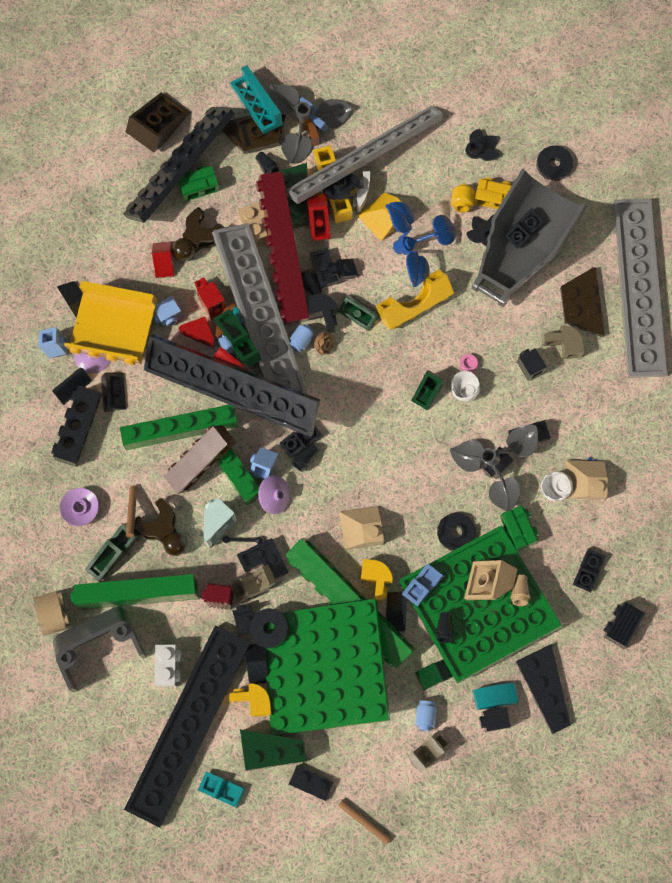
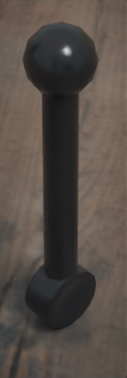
M226 535L223 536L222 541L224 543L256 542L259 544L263 542L262 537L230 538Z

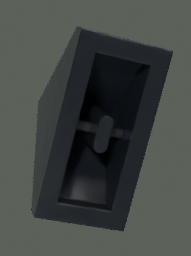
M250 644L246 651L249 684L267 683L266 648L258 644Z

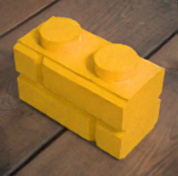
M488 177L480 178L475 196V205L498 209L512 184L507 181L501 183L494 182L492 178Z

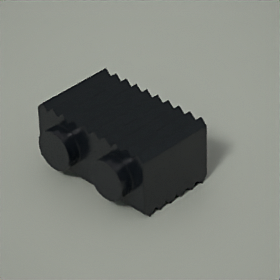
M623 602L621 605L617 604L612 613L615 615L613 621H608L603 631L605 632V639L622 649H626L646 613L627 602Z

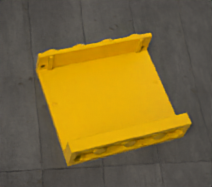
M81 281L79 288L83 291L71 341L64 344L70 350L69 352L76 355L86 353L88 354L87 356L97 359L99 356L106 357V360L111 362L121 360L131 366H134L135 363L142 364L158 301L153 294Z

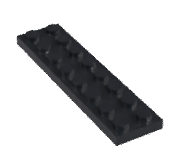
M209 108L205 112L203 119L195 124L193 131L184 137L182 144L173 150L172 156L160 166L161 169L157 174L153 175L146 187L138 192L136 199L127 205L123 215L130 220L145 223L235 115L234 111L231 108Z

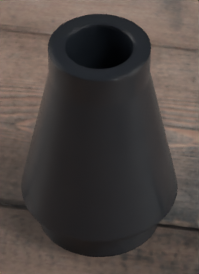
M259 152L256 155L255 159L264 174L280 171L279 163L264 152Z
M311 268L303 271L301 276L306 290L311 295L321 294L322 290L320 289L315 271L313 272Z
M311 444L293 457V466L300 472L308 470L319 453V449Z
M441 612L439 614L435 637H437V641L440 643H451L455 637L451 613Z

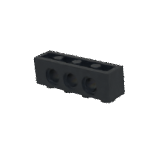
M80 385L77 390L73 391L71 396L72 406L71 408L68 407L65 412V425L60 426L58 436H60L59 441L54 443L51 454H54L53 458L55 461L77 467L102 398L101 392ZM79 405H86V411H78L77 408ZM79 422L81 426L79 429L74 430L71 428L72 423ZM69 439L75 441L72 447L64 446V443Z

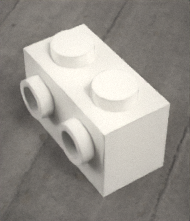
M155 645L156 687H177V682L181 680V671L178 670V662L181 661V650H178L176 645Z

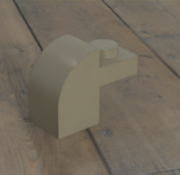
M562 325L559 333L557 331H549L542 337L543 347L561 345L563 359L582 358L584 354L582 336L571 326Z
M266 565L253 574L239 578L232 584L238 601L242 602L269 591L273 588L272 585L276 581L269 565Z
M438 730L411 753L408 758L412 766L421 773L452 745Z

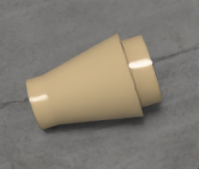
M517 575L510 597L514 605L525 606L530 600L527 576Z

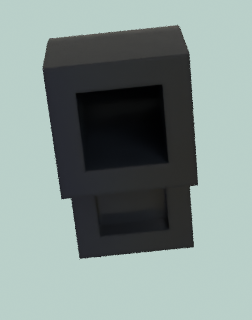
M325 294L305 296L309 320L324 317L327 332L334 333L335 326H338L336 315H333L338 314L336 302Z

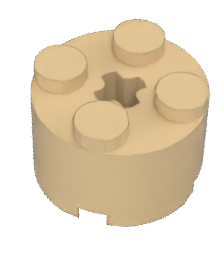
M57 591L33 597L39 625H41L42 629L45 628V630L41 631L43 636L66 630V626H70L66 612L62 613L61 608L65 607L61 593L57 594Z

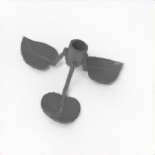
M270 84L269 97L279 109L281 115L288 114L291 109L296 110V116L300 120L298 135L290 133L281 142L282 152L291 164L303 161L311 152V139L307 136H302L303 121L309 119L311 113L319 118L322 117V121L329 128H337L344 124L352 109L351 105L346 102L329 99L319 105L321 113L319 114L313 108H310L307 102H299V93L292 86Z
M524 425L514 429L506 440L507 445L512 448L510 450L497 449L494 451L492 448L484 449L483 445L476 440L465 441L450 449L456 464L467 472L479 470L481 461L494 469L501 481H496L490 486L489 498L495 506L506 512L512 510L518 503L521 488L518 481L513 477L504 480L497 469V465L500 462V454H508L515 451L520 457L532 455L538 446V428L536 425Z

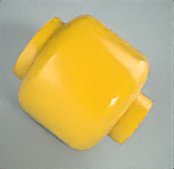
M460 184L453 188L451 206L461 213L472 209L475 205V190L468 184Z

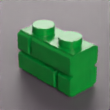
M205 165L199 167L196 171H187L178 182L185 202L220 191L212 166L208 167Z
M523 505L500 515L506 533L517 551L537 544V538L540 537L536 527H532L529 521L532 520L531 514L528 509H524Z

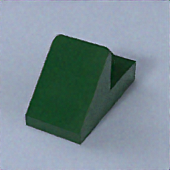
M444 660L432 663L415 672L423 691L453 678Z

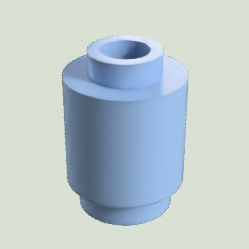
M306 324L299 325L289 338L291 348L298 353L305 350L314 337L312 333L314 330Z
M419 701L415 726H418L419 730L431 731V728H435L437 711L435 702Z

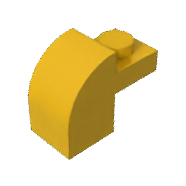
M363 559L361 581L376 583L374 599L377 600V603H382V598H387L388 589L384 584L392 585L391 571L380 561Z
M249 684V692H246V689H234V693H229V701L231 703L250 701L251 717L271 715L269 695L261 686Z

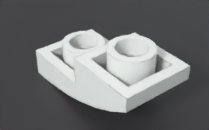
M370 171L363 172V178H359L360 189L356 192V196H353V207H357V213L363 210L369 195Z

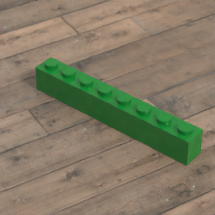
M306 537L301 538L285 554L288 558V563L292 567L298 568L302 572L301 576L306 581H311L316 586L315 590L321 596L325 595L330 600L328 602L330 605L367 600ZM378 611L384 660L389 666L398 668L416 649Z

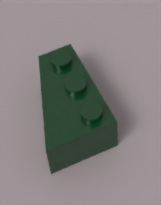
M307 162L278 171L283 173L285 189L308 177ZM287 196L293 229L308 225L307 199L297 204Z
M240 729L245 771L307 762L303 740Z

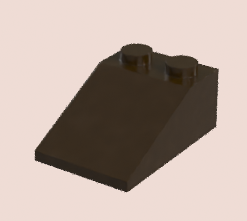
M160 92L129 116L125 132L149 150L155 152L164 145L190 112L166 94Z

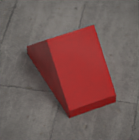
M171 241L153 243L152 259L155 278L174 277Z
M205 316L179 326L178 329L181 335L215 348V341Z

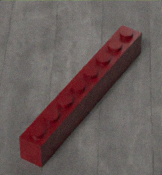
M283 173L260 174L258 181H256V189L261 195V199H259L260 210L264 211L262 222L264 229L267 228L268 233L266 244L271 249L269 261L274 266L275 271L272 273L273 282L274 284L277 283L278 288L276 299L281 304L279 313L281 319L284 320V325L305 322L309 319Z

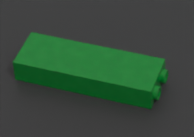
M194 574L73 585L74 590H71V601L81 610L199 599L198 583Z

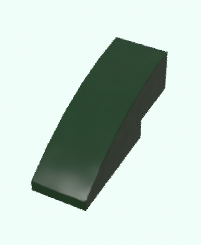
M230 309L213 318L243 366L249 368L262 360L258 349Z
M127 523L121 524L111 539H107L85 568L99 582L117 565L142 536L134 529V536L131 538L127 537Z

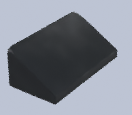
M75 281L59 285L57 287L77 318L83 293Z
M80 367L55 387L52 392L65 405L71 400L73 391L77 390L79 385L86 387L92 380L85 370Z
M105 372L101 376L104 412L126 410L123 373Z
M387 592L386 619L397 631L405 633L407 598L402 595L403 592Z

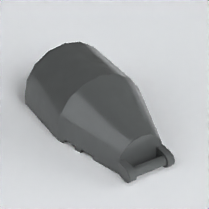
M522 169L492 217V226L487 238L486 250L483 254L479 274L472 285V289L476 292L480 291L497 301L498 305L504 307L512 294L558 256L586 211L587 204L582 202L579 205L562 197ZM532 207L545 222L517 249L504 235ZM485 280L504 291L502 296L484 286Z

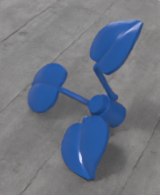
M392 202L385 206L389 211L394 228L399 233H403L402 236L398 237V240L394 241L393 249L399 255L403 253L407 255L406 266L413 287H417L428 278L430 267L424 256H419L418 252L411 251L415 247V243L437 235L439 244L447 246L455 240L456 231L453 223L447 216L438 215L433 220L435 232L414 240L412 237L406 236L412 230L411 224L415 221L412 209L403 202Z

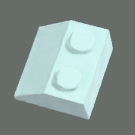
M218 497L215 500H210L204 510V540L209 548L237 522L235 513Z

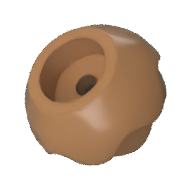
M323 332L315 339L314 346L320 355H328L329 351L334 347V336L330 332Z

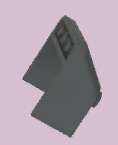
M111 608L55 636L53 648L56 662L70 691L74 693L78 691L69 671V668L73 667L77 661L74 649L109 632L119 642L132 639L139 656L143 659L147 658L128 614L123 608Z

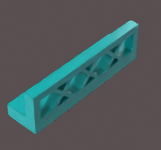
M248 65L242 67V77L230 82V86L262 133L265 134L283 125L281 112ZM244 82L247 85L246 89L237 88L238 85ZM246 96H254L255 99L254 101H248ZM255 107L263 108V112L256 113L254 109ZM264 119L271 120L273 122L267 126H264L262 124Z

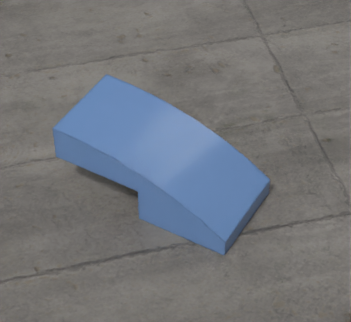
M303 97L300 98V102H307L310 105V108H313L314 111L320 113V111L313 104H311ZM311 113L310 119L322 132L326 133L329 129L327 124Z
M427 563L416 579L411 581L402 595L416 606H419L444 576Z

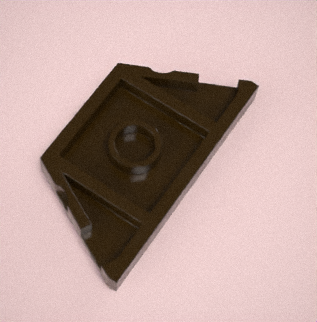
M251 115L230 120L222 129V132L244 154L279 146L286 115H281L283 125L265 134L262 133ZM264 119L262 122L264 126L273 123L267 119Z
M593 267L560 287L564 323L576 326L586 332L595 333L599 337H604L596 267Z

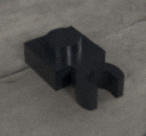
M338 259L336 262H329L325 266V268L332 270L328 274L329 278L338 275L339 279H354L358 276L353 259Z

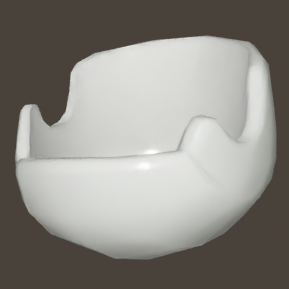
M471 371L458 372L451 380L452 393L459 401H471L480 392L479 380Z
M563 472L549 473L544 476L541 482L543 495L552 501L566 499L573 490L571 478Z

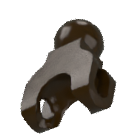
M197 207L186 217V230L182 234L183 238L176 240L172 246L174 257L179 261H188L200 249L216 246L212 232L226 227L222 224H216L209 229L201 227L200 223L205 217L204 210Z
M159 498L155 501V505L160 511L157 520L145 522L140 516L135 517V526L145 539L158 540L163 544L167 554L179 556L187 549V539L176 530V515L163 498Z

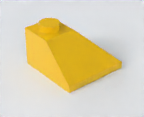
M385 192L357 214L381 241L396 230L385 205L392 202H401L397 197Z

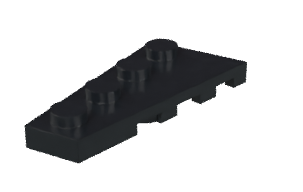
M552 644L515 661L550 732L554 734L571 726Z

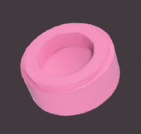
M466 354L460 359L459 366L462 371H471L473 373L477 370L479 362L476 356Z

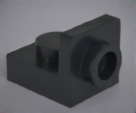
M247 604L236 606V610H233L232 613L238 636L251 633L250 625L254 618L252 606L248 607Z

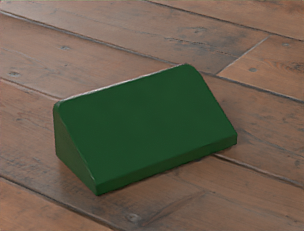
M352 295L346 296L338 310L339 313L368 331L380 316L376 310Z

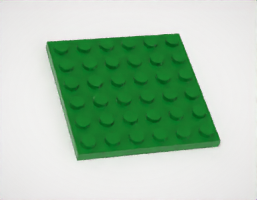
M502 525L429 563L444 577L419 606L411 602L457 684L562 627V624ZM502 560L517 568L516 576H527L530 593L528 604L517 606L512 603L510 597L513 588L496 600L464 599L473 562ZM424 567L399 579V583L404 591L411 581L416 579ZM441 612L451 613L455 634L451 643H440L437 641V637H435Z
M370 599L282 612L287 617L290 625L289 636L283 644L276 648H266L268 668L266 681L271 703V735L277 736L390 721L377 600ZM269 623L266 626L267 634H271L274 631L273 623Z

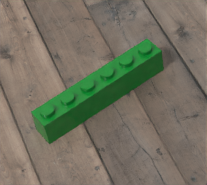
M228 404L120 427V433L125 450H131L206 434L205 430L212 425H223L226 429L237 428L238 423L234 406Z

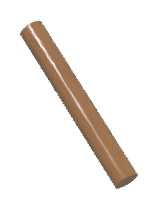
M135 485L129 488L126 536L129 538L134 536L137 486Z
M342 799L338 805L342 810L385 844L389 842L390 836Z

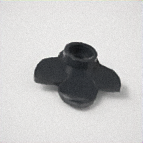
M476 129L469 136L470 143L466 146V155L471 159L481 158L484 161L496 159L499 153L494 148L498 137L491 135L483 136L482 131ZM475 148L478 152H472L471 150Z
M494 214L487 221L476 216L473 217L471 224L473 230L466 233L470 241L487 246L488 241L486 237L490 234L491 221Z

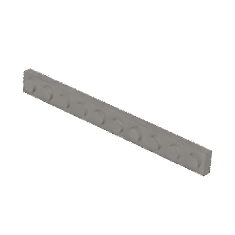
M433 106L424 109L286 189L287 196L299 204L441 121L443 113Z

